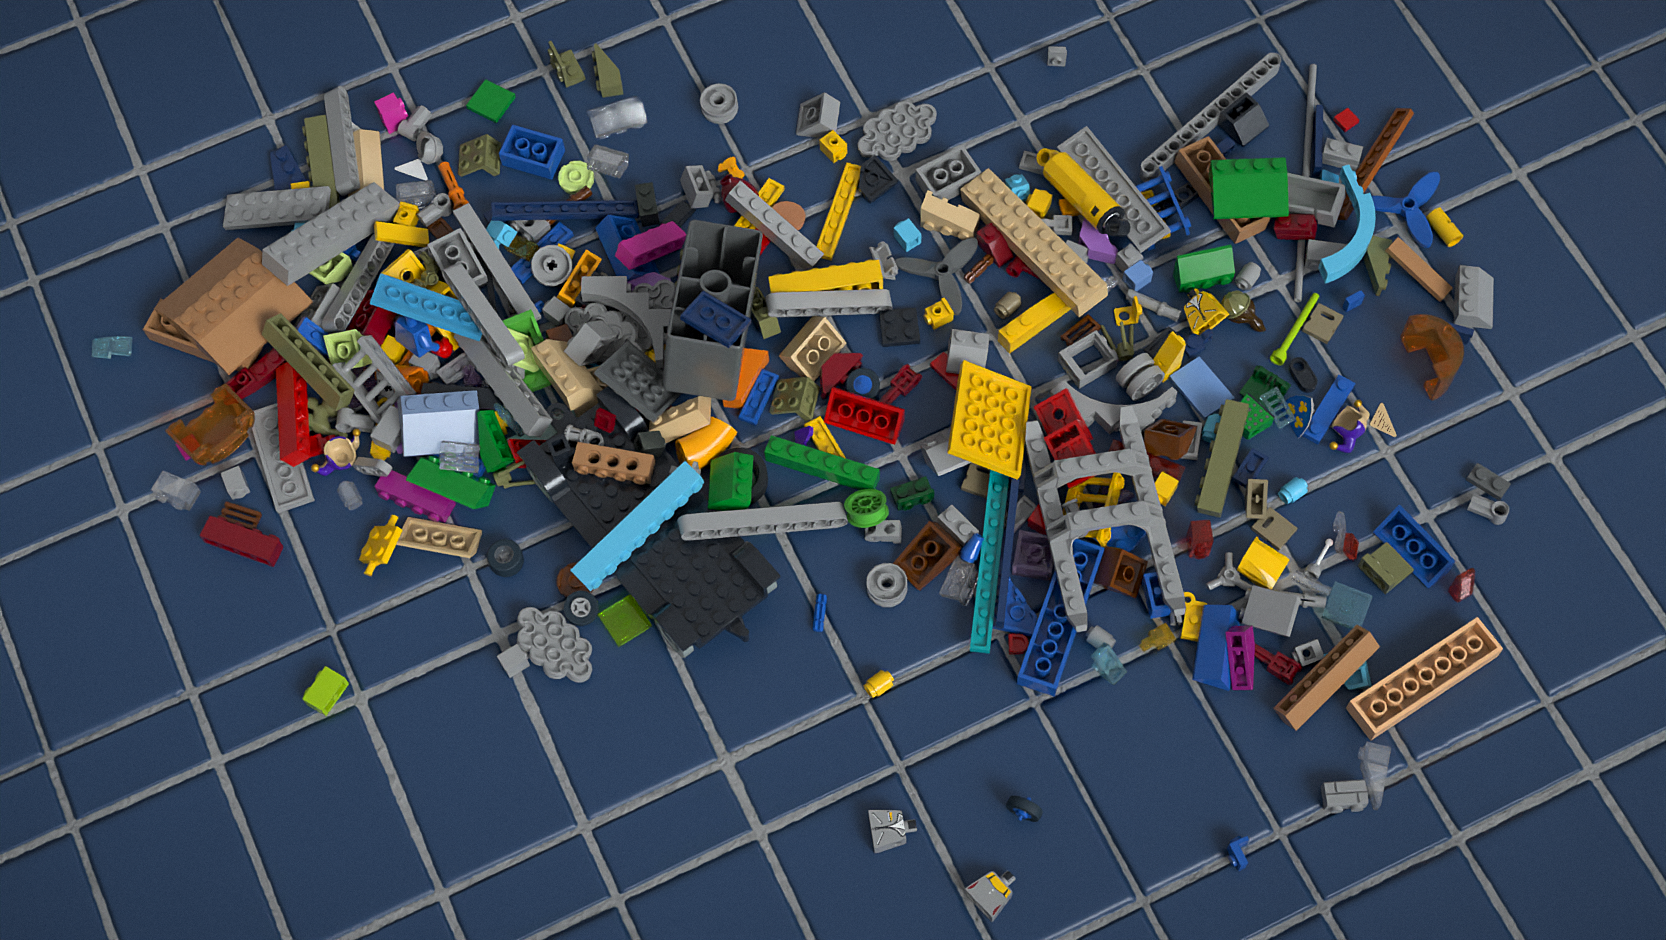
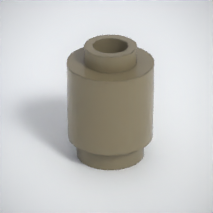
M1007 292L996 303V307H994L995 313L1002 319L1009 317L1021 306L1020 296L1015 292Z

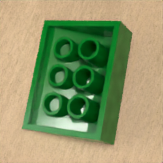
M1285 157L1211 160L1209 180L1214 219L1289 216L1288 175Z

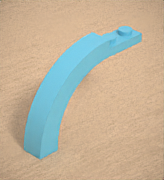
M1350 165L1342 166L1339 177L1342 184L1345 185V190L1356 214V234L1342 250L1320 260L1318 269L1325 283L1342 277L1359 263L1367 251L1374 232L1376 217L1373 199L1370 193L1364 194L1363 188L1357 183L1356 173L1351 170Z

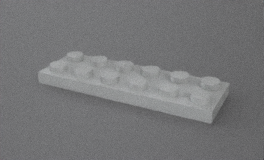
M328 186L227 195L223 228L225 230L307 223L329 209L331 189Z
M277 403L247 413L277 513L315 501L304 463L302 462L292 467L280 460Z

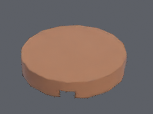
M789 201L774 204L772 208L795 229L800 230L803 227L806 215L800 205Z

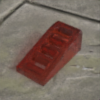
M1470 568L1457 575L1449 587L1448 592L1455 602H1460L1472 595L1476 572L1474 568Z

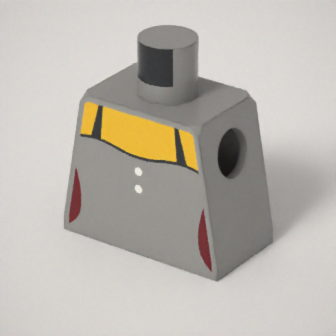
M1008 870L1000 877L994 871H991L966 887L964 894L993 922L1012 897L1013 891L1008 886L1016 879Z

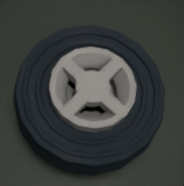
M576 591L567 597L563 610L569 622L574 625L585 626L596 619L599 605L593 594L587 591Z

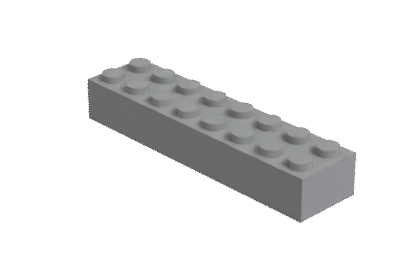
M373 182L265 247L262 251V265L289 286L374 233V223L376 221L385 223L393 221L399 209V202Z

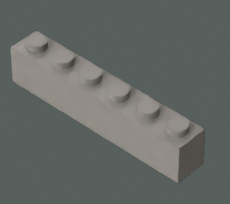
M741 180L725 199L727 203L805 271L812 269L824 255L821 250Z

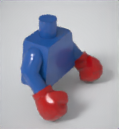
M400 316L394 323L395 340L418 358L429 351L442 358H448L451 355L453 345L449 342V338L443 337L441 341L432 342L426 323L406 316Z

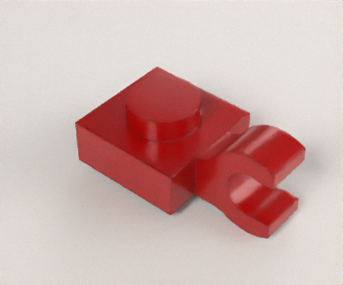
M320 433L310 436L311 457L324 454L325 444L335 435L323 438Z

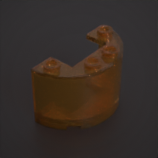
M1426 314L1409 316L1400 337L1408 353L1426 348L1434 364L1432 367L1438 377L1424 383V387L1431 401L1441 397L1452 384L1463 361V342L1455 328L1441 318Z
M226 383L216 388L211 394L215 404L206 408L200 416L191 420L186 427L183 421L179 419L165 430L188 456L199 465H206V462L214 464L232 454L248 437L247 431L249 427L252 428L254 426V411Z

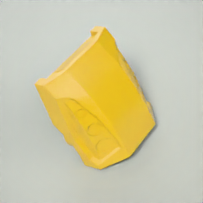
M1256 537L1240 562L1237 571L1254 584L1272 590L1290 559Z

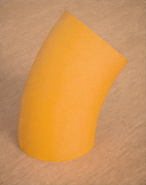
M710 417L709 425L676 440L675 447L680 465L686 461L692 467L693 461L698 462L699 469L706 467L710 464L711 460L717 458L728 448L735 438L737 431L727 423Z

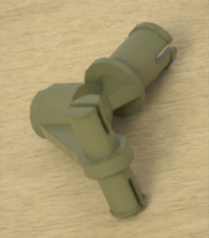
M423 251L419 254V257L424 261L426 271L421 274V279H414L413 285L426 289L427 285L437 284V274L440 272V269L435 264V260Z

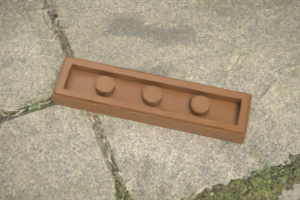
M1399 237L1385 250L1439 302L1452 290V287Z

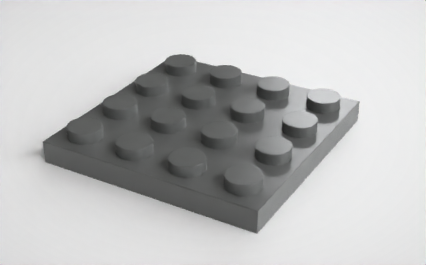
M629 340L594 372L600 381L606 383L616 394L622 396L631 406H634L645 418L653 423L683 394L664 390L662 386L664 369L656 368V363Z

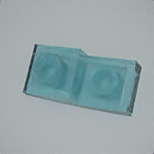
M113 336L92 340L91 357L111 359V354L131 356L132 337Z

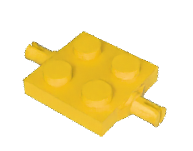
M391 515L385 526H374L370 531L368 541L362 548L359 558L361 562L368 564L364 574L372 576L376 566L388 563L403 531L398 526H395L398 520L397 516Z

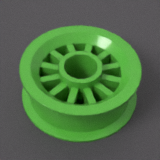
M876 489L856 491L844 503L845 510L848 512V522L859 528L876 526L883 522L889 514L885 494Z

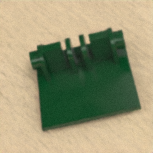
M1257 365L1253 371L1254 373L1240 390L1239 394L1245 397L1249 393L1272 413L1291 387V384L1278 377V375L1273 374V372L1268 371L1263 366Z

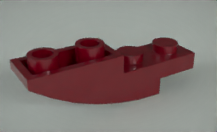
M273 348L249 369L244 367L219 388L217 392L227 405L235 403L253 394L275 379L276 368L287 361Z

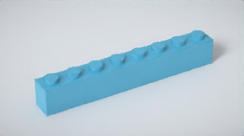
M684 461L571 569V572L590 591L593 588H598L602 584V580L607 575L614 573L617 566L622 561H626L636 547L642 546L646 538L660 528L662 522L670 519L679 506L685 505L688 498L702 488L704 483L702 477Z

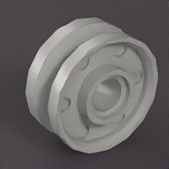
M726 84L710 85L705 88L700 97L702 114L706 120L712 123H727L738 112L736 92Z
M882 563L875 566L867 576V594L870 600L881 607H893L900 604L907 594V577L905 572L899 566L892 563ZM884 583L891 584V586L888 588L883 587L882 585Z

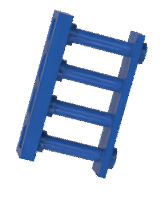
M1160 166L1161 176L1139 184L1136 187L1141 192L1164 182L1167 191L1146 200L1150 205L1171 198L1174 206L1157 212V214L1161 218H1165L1177 213L1180 221L1168 226L1171 231L1170 233L1184 228L1186 235H1190L1189 227H1191L1188 216H1183L1169 183L1172 181L1168 171H1164L1163 166ZM1155 245L1150 246L1148 251L1155 249Z

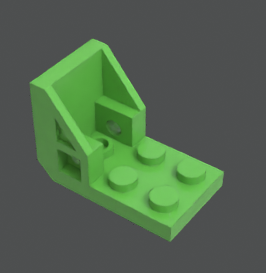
M531 309L503 320L507 328L532 337L534 346L544 341ZM540 368L536 372L525 369V378L522 380L531 392L552 385Z

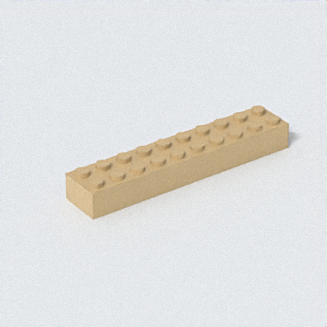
M989 168L960 189L962 201L972 211L979 213L980 219L986 225L991 222L1004 236L1009 248L1078 317L1108 296L1107 283Z

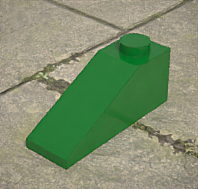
M494 410L479 411L477 416L480 456L487 472H496L506 468L515 459Z

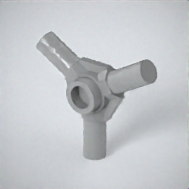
M1230 552L1225 553V567L1218 574V578L1206 583L1209 591L1220 585L1232 587L1236 585L1245 591L1247 588L1251 589L1252 585L1240 579L1239 573L1233 567V553Z

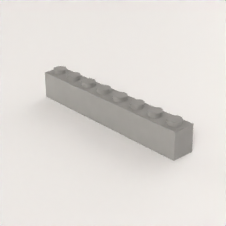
M455 333L453 337L458 342V346L465 351L467 358L474 363L476 370L483 375L485 382L492 387L494 394L501 399L503 406L509 410L513 419L521 426L523 433L527 436L541 437L553 419L512 365L506 367L483 334L479 342Z

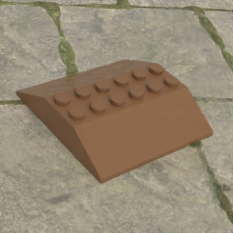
M237 238L159 303L154 310L224 372L230 375L268 342L261 335L267 319L281 313L291 322L313 302L295 282L287 286L262 265L261 250Z

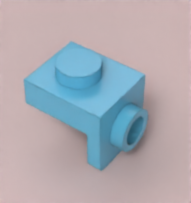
M1021 174L1005 179L1006 186L1023 202L1027 201L1030 188L1025 177Z

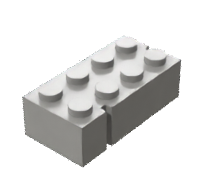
M1287 173L1289 214H1314L1318 224L1335 227L1346 197L1345 185Z

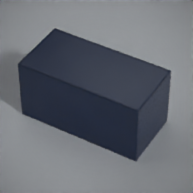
M1227 136L1216 146L1225 157L1235 149L1236 143Z

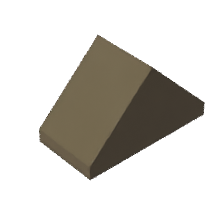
M1247 480L1244 497L1246 518L1266 519L1268 480Z

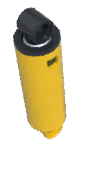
M1043 148L1037 153V163L1044 167V177L1099 233L1117 237H1125L1129 234L1131 226L1128 220L1123 219L1125 215L1124 209L1069 154Z

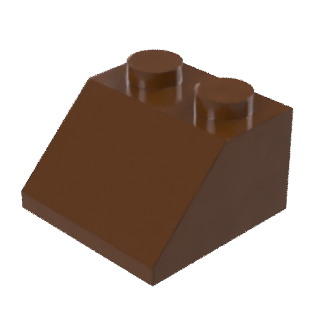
M1163 418L1145 429L1144 445L1146 452L1154 456H1167L1171 460L1180 459L1187 454L1197 426Z
M1106 546L1094 584L1107 590L1136 598L1148 561L1123 549Z

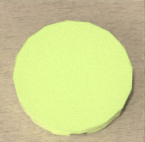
M571 161L566 166L561 167L558 173V181L560 187L566 193L574 195L585 185L589 189L592 187L594 173L587 163Z

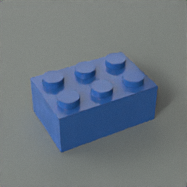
M512 125L499 152V157L503 166L552 180L565 152V147L561 138Z

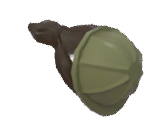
M1236 290L1229 291L1223 296L1220 304L1229 313L1226 317L1228 320L1238 324L1249 323L1253 330L1257 332L1266 331L1263 320L1255 314L1254 302L1247 293Z

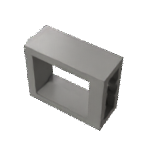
M1097 330L1063 349L1058 355V362L1079 389L1114 369L1118 361V355L1115 350L1109 348L1105 337L1100 335ZM1094 345L1107 362L1085 375L1072 357Z

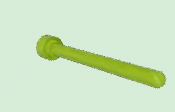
M1318 293L1312 294L1281 347L1272 352L1270 360L1274 364L1279 366L1284 364L1287 359L1286 351L1319 298Z

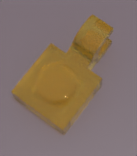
M1164 623L1149 631V637L1143 639L1139 646L1143 652L1154 646L1159 651L1174 643L1176 638L1168 625Z

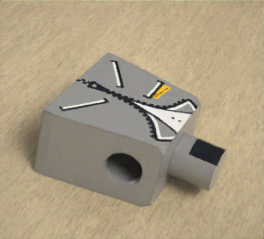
M868 810L874 853L905 844V833L917 831L916 820L903 821L902 811Z

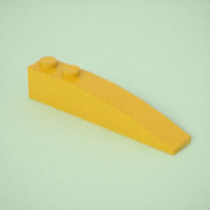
M1053 293L998 331V342L1010 354L1071 309Z

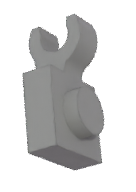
M1053 215V220L1041 219L1056 235L1072 234V216Z

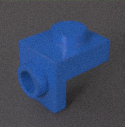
M1248 836L1233 838L1227 847L1228 859L1233 867L1236 866L1238 871L1246 868L1248 865V861L1240 848L1248 843Z

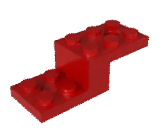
M1065 388L1034 406L1048 435L1044 437V440L1054 460L1096 454L1090 443L1094 438L1069 389ZM1062 409L1064 415L1060 420H1057L1055 412ZM1094 476L1077 478L1067 483L1069 489H1073Z

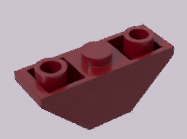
M834 353L821 366L819 372L820 391L823 400L827 396L830 397L832 387L836 388L840 383L844 384L849 377L848 374L852 370L860 368L863 357L861 353Z

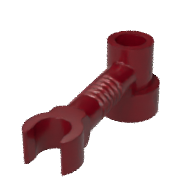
M1018 256L1006 268V272L1012 277H1018L1024 271L1040 279Z

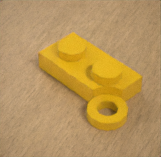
M1184 592V596L1189 597L1191 602H1185L1186 609L1181 639L1198 642L1203 606L1207 605V603L1195 601V596L1192 593Z

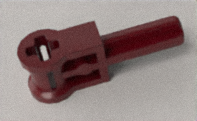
M909 364L904 365L890 381L891 388L879 401L891 405L900 394L905 397L918 385L922 375L913 371Z
M1255 644L1254 657L1268 665L1266 671L1283 683L1292 685L1296 674L1302 671V666L1279 651L1276 655H1273Z

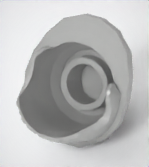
M421 132L418 135L416 144L419 153L417 156L421 159L420 161L426 164L438 161L443 154L441 140L429 132Z

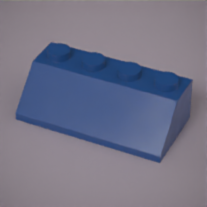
M607 215L597 225L595 229L616 276H627V281H631L652 272L660 274L654 260L629 270L615 256L618 244L622 240L642 234L635 218Z

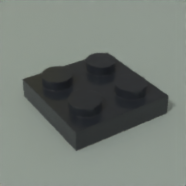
M916 307L879 311L883 347L920 344Z

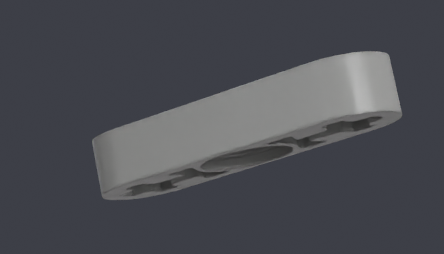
M358 457L353 464L356 470L366 475L387 477L392 470L391 465L381 459Z

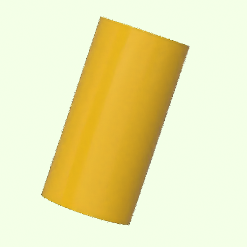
M1441 207L1434 209L1427 215L1426 218L1429 224L1448 247L1454 246L1463 238V234L1451 222V219Z

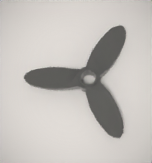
M973 237L963 240L951 249L944 260L940 262L906 257L898 258L894 261L898 269L936 279L939 282L941 298L945 297L954 312L953 315L957 316L962 310V297L958 283L952 274L960 270L972 258L977 250L978 241Z

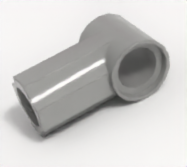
M422 105L418 106L408 120L404 119L399 124L398 133L412 141H417L423 126L432 116L431 112Z
M440 193L434 197L433 203L416 215L421 223L428 227L441 216H449L453 212V206L449 196Z
M341 408L337 412L335 427L339 432L343 433L351 432L354 429L371 433L374 421L370 418V415L357 414L350 408Z
M1474 494L1467 510L1489 518L1493 524L1500 525L1505 522L1508 516L1509 506L1503 501L1494 502ZM1495 511H1500L1503 515H1498Z

